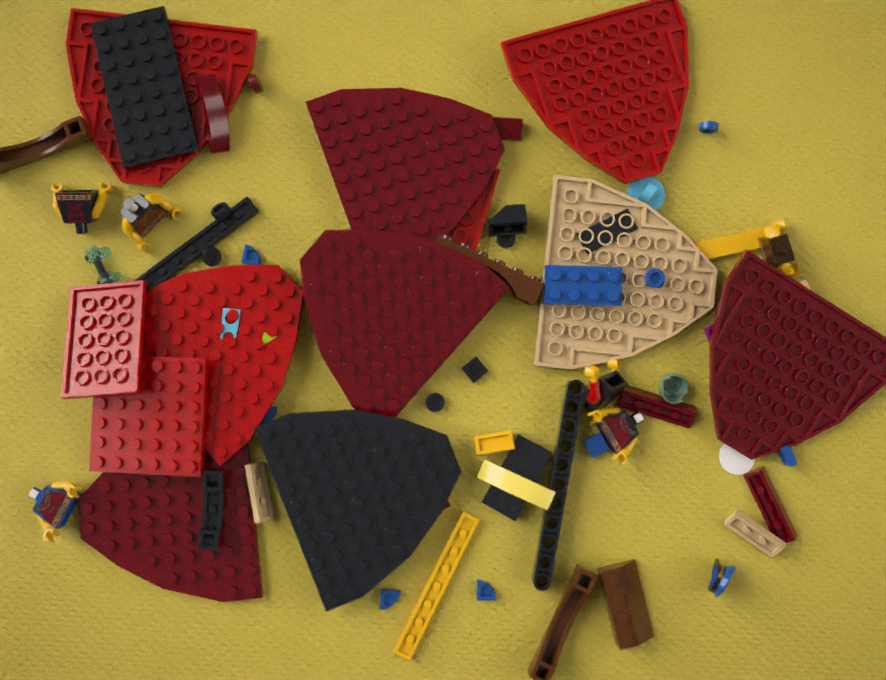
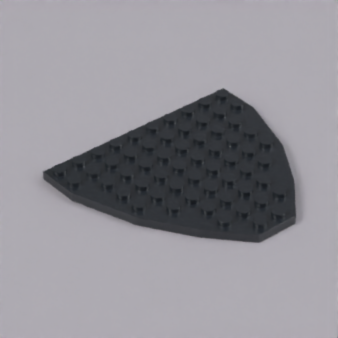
M353 409L290 413L254 428L326 612L362 598L412 555L440 516L462 472L446 434L401 418Z

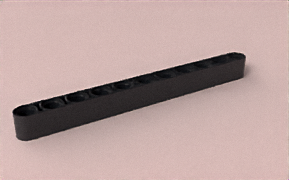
M580 380L569 381L564 391L548 482V489L556 492L553 498H558L560 504L556 508L550 506L548 510H543L532 573V582L539 591H545L550 587L585 391V386ZM573 383L579 385L580 390L577 394H573L570 390V386ZM570 402L576 405V410L573 413L567 410V405ZM567 421L573 424V429L570 432H566L563 428L564 423ZM564 440H567L570 444L569 449L566 451H562L560 448V444ZM561 459L566 461V467L563 470L557 468V462ZM556 479H562L563 486L560 489H555L553 486ZM551 517L556 518V525L548 527L546 524L547 520ZM546 537L553 538V543L550 546L543 545V540ZM547 556L550 559L549 563L545 566L541 565L540 559ZM540 576L546 577V582L543 585L536 583L537 578Z

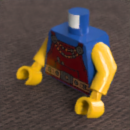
M59 481L45 486L43 490L34 487L30 491L28 497L37 501L33 507V512L36 513V517L45 532L43 536L45 541L54 543L53 536L60 535V532L55 529L65 527L78 503L77 500L82 495L77 492L82 490V486H76L70 481Z

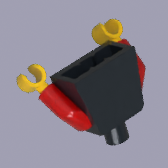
M619 359L608 361L607 367L612 368L613 371L600 377L599 368L590 365V368H585V376L591 378V381H589L590 389L584 395L587 401L584 407L588 412L608 406L629 385L618 372L621 366Z

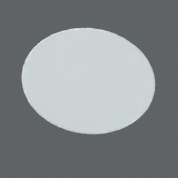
M723 444L719 451L721 466L731 474H744L754 465L755 459L747 458L726 444Z

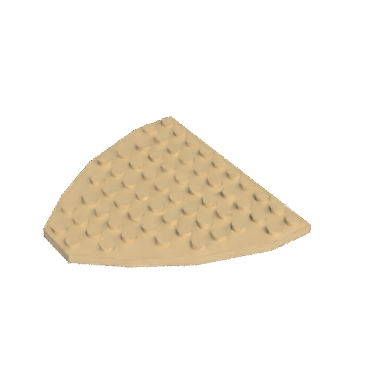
M561 175L553 176L544 266L623 267L622 306L543 304V285L533 365L577 369L608 362L612 359L618 360L631 357L676 335L714 307L718 269L686 234L648 204L594 179ZM628 208L630 214H622L619 217L618 223L622 228L628 229L633 226L635 221L638 227L637 230L629 234L626 232L620 233L615 241H613L612 233L604 230L598 234V242L603 247L591 252L590 249L582 246L581 242L588 244L594 239V233L588 229L589 227L599 222L603 226L609 227L615 222L614 215ZM611 216L613 218L612 223L609 225L602 222ZM623 216L631 218L632 223L630 226L625 227L621 224ZM585 230L592 234V238L588 242L581 239V233ZM604 232L611 236V240L607 244L600 241V235ZM543 269V279H542V283H543V284H544V269ZM651 269L661 270L665 276L663 285L658 288L648 287L644 281L646 272Z

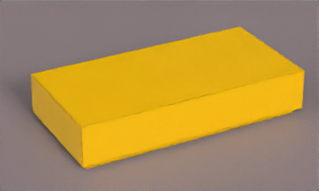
M512 430L474 436L477 456L515 450Z

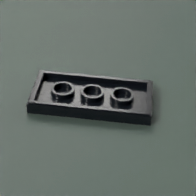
M518 434L514 441L515 450L508 452L501 467L537 483L552 452ZM491 485L482 503L516 521L526 500Z

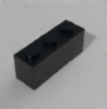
M628 208L615 214V222L609 227L603 226L600 222L589 227L588 229L594 233V239L588 244L581 242L582 246L590 249L591 252L603 247L598 242V234L604 230L612 233L613 241L617 240V236L620 233L626 232L629 234L637 230L638 227L635 221L633 226L628 229L622 228L618 223L619 217L622 214H630ZM611 216L602 222L609 225L612 223L613 218ZM629 216L621 218L623 226L628 227L631 225L632 220ZM585 230L581 233L583 241L588 242L591 240L592 234L589 231ZM604 232L600 235L602 243L607 244L610 242V234Z

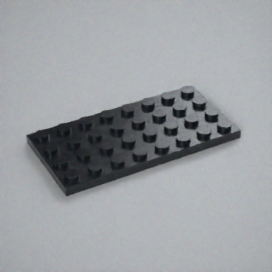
M160 6L90 23L123 168L130 169L200 152L166 8Z

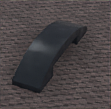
M203 470L202 527L199 530L198 550L218 551L224 516V471Z

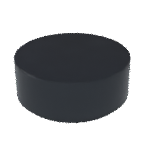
M226 202L218 203L213 207L211 215L217 221L223 220L230 214L231 208Z
M497 236V244L504 249L510 248L514 245L516 236Z
M211 246L204 249L202 260L206 265L216 266L221 262L222 256L218 248Z
M431 393L427 396L425 403L430 411L438 412L444 407L445 401L441 394Z

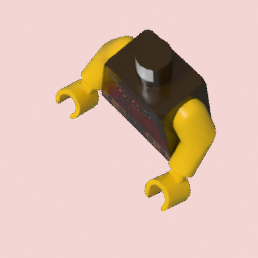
M782 219L774 221V224L767 227L764 231L765 236L758 238L764 261L792 278L802 274V272L799 270L798 263L790 265L795 261L788 235L780 233L788 229L785 226L786 220Z

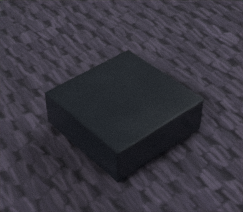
M477 357L461 368L473 383L488 372Z

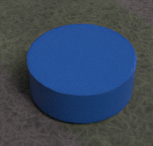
M704 121L699 123V131L701 133L713 134L718 132V122Z
M651 269L646 272L644 281L648 287L658 288L663 285L665 276L661 270Z

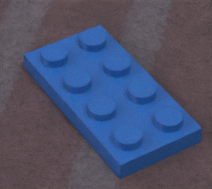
M545 265L543 304L622 306L623 267Z

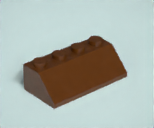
M635 559L597 568L615 644L619 650L640 646L654 637Z

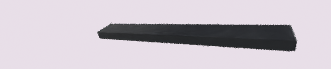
M248 196L231 208L230 214L225 219L213 221L134 281L144 280L147 283L146 293L158 284L173 278L201 257L204 249L217 245L260 213Z

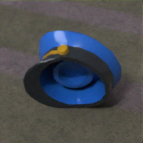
M716 558L708 591L719 597L727 587L736 567H725Z

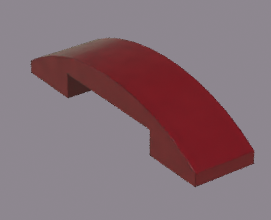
M214 75L195 77L198 96L202 98L209 131L207 138L211 154L230 151L229 128L223 98Z

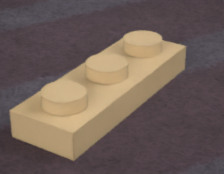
M265 462L245 465L254 522L260 523L274 519Z
M738 509L724 521L725 526L771 558L785 548L783 540Z

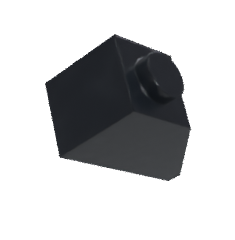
M525 204L506 205L489 220L488 235L527 234Z

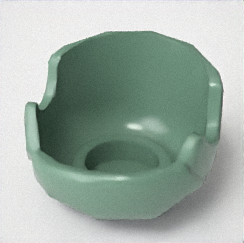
M667 374L659 383V393L668 403L683 402V397L688 394L687 381L680 374Z

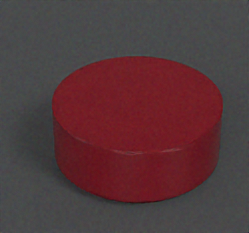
M257 74L250 75L248 77L249 82L255 93L258 94L264 91Z

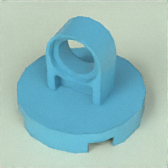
M648 177L632 182L628 187L626 195L648 204L657 211L664 202L665 190L657 179Z

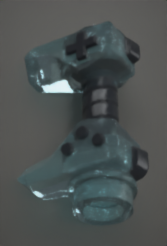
M94 245L85 250V260L90 264L94 263L99 273L97 284L115 283V281L121 279V272H107L101 261L111 254L109 247L106 246L98 249Z

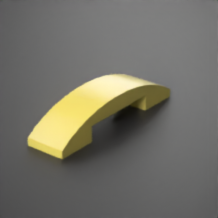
M484 460L477 475V478L546 510L549 509L556 493L487 460Z

